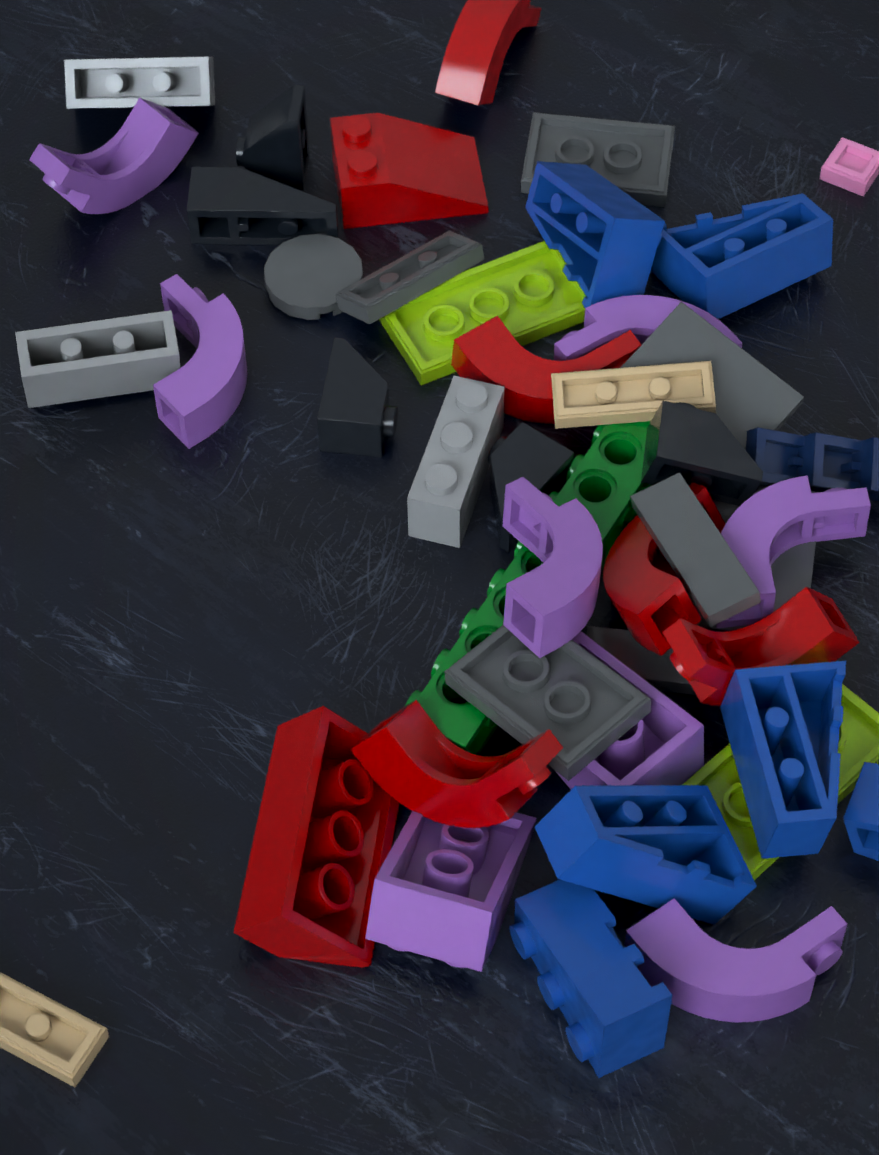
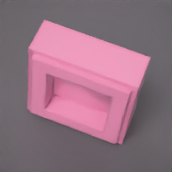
M842 137L821 167L820 180L864 197L879 174V151Z

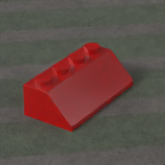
M321 706L277 726L233 933L280 958L364 968L371 965L375 941L365 939L374 879L392 847L399 802L390 796L369 775L350 750L368 733L325 706Z

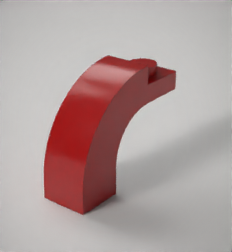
M467 0L447 45L435 93L475 105L493 103L502 64L513 38L520 29L537 26L541 8L530 5L531 0Z
M497 315L454 339L451 365L460 377L504 386V414L530 422L555 424L551 373L621 368L642 344L633 332L629 330L582 357L564 361L549 360L536 356L523 348Z
M692 482L689 485L690 489L721 533L725 522L706 487ZM637 515L624 528L612 545L603 569V582L607 594L633 638L644 648L663 656L671 648L663 631L679 618L696 625L702 619L680 579Z
M809 587L802 589L767 617L737 630L715 632L679 618L663 631L664 636L674 651L670 654V659L676 670L688 680L701 703L721 706L735 669L835 662L860 643L833 599Z
M415 700L381 721L350 750L369 775L390 796L408 809L422 814L425 818L445 825L461 828H481L509 820L538 790L537 786L551 775L547 764L563 749V746L551 730L548 729L504 755L494 757L475 755L459 748L447 739L419 702Z

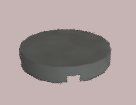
M310 234L300 235L287 240L270 253L264 266L265 287L269 293V299L276 308L287 315L305 320L321 319L320 314H327L332 311L333 316L340 314L342 311L338 309L335 294L363 278L362 260L351 245L337 237Z

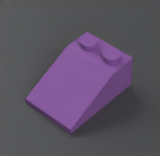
M580 631L572 640L651 699V712L569 781L558 772L556 773L570 789L575 785H682L704 766V725Z
M412 811L374 879L365 939L385 944L394 950L410 951L438 959L453 967L469 968L482 972L497 940L535 829L537 818L515 813L509 820L500 824L481 828H461L435 822L423 817L422 814Z

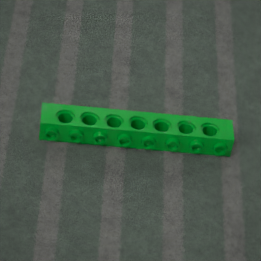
M651 421L598 425L593 434L592 446L586 455L578 454L571 463L564 487L559 493L553 491L549 495L558 507L576 498L592 515L598 525L603 543L601 570L605 565L607 555L615 540L637 516L632 507L630 496L652 486L641 483L647 427ZM520 541L516 545L514 559L506 570L500 568L494 574L487 590V598L479 609L472 608L465 616L459 631L460 638L451 650L445 648L438 655L431 671L429 683L422 692L415 690L405 705L407 706L417 700L447 739L459 748L475 755H480L498 728V725L469 702L462 704L450 702L454 699L464 698L446 684L444 671L503 625L507 583L543 564Z

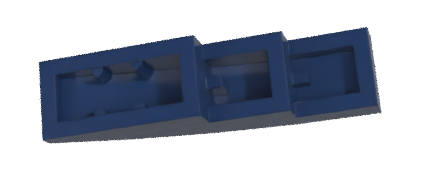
M759 427L747 431L746 452L763 471L762 482L759 486L768 487L787 479L808 476L811 491L824 492L832 488L856 489L867 487L869 500L879 501V438L872 437L862 441L818 432L803 436Z

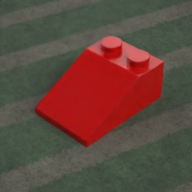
M382 113L330 118L332 158L344 229L488 213L489 206L474 137Z

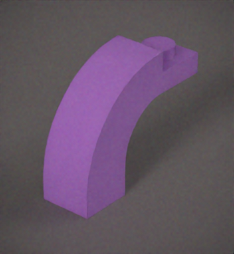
M139 97L123 126L102 147L86 154H71L39 143L29 160L45 173L42 180L80 212L105 214L128 207L157 188L181 162L197 137L198 132L170 109Z
M175 274L160 283L164 311L172 310L174 326L197 350L184 366L155 383L153 389L158 418L190 449L216 432L226 423L238 407L247 383V361L241 321L230 300L224 294H221L209 302L199 288H191L182 278Z
M631 295L607 299L586 307L584 328L579 331H571L560 341L554 343V360L564 361L582 357L629 330L643 344L681 301L663 296ZM683 302L742 348L743 343L720 320L699 307Z
M801 476L770 485L755 493L740 505L728 519L721 535L759 590L761 603L716 624V627L726 628L751 625L774 612L776 590L771 565L786 550L807 542L866 536L871 508L867 487L856 489L832 488L820 493H811L808 476Z
M521 477L506 484L502 527L535 554L543 564L507 583L503 625L535 655L541 658L572 640L590 620L598 597L603 543L594 518L576 498L558 507L547 494L542 493L527 479Z
M674 898L627 929L624 948L632 944L636 945L644 956V963L636 967L651 987L662 982L673 995L671 1004L703 1018L717 1021L755 1022L782 1016L810 1001L816 975H820L831 968L843 953L841 946L848 924L831 906L777 943L761 948H737L723 944L707 935Z

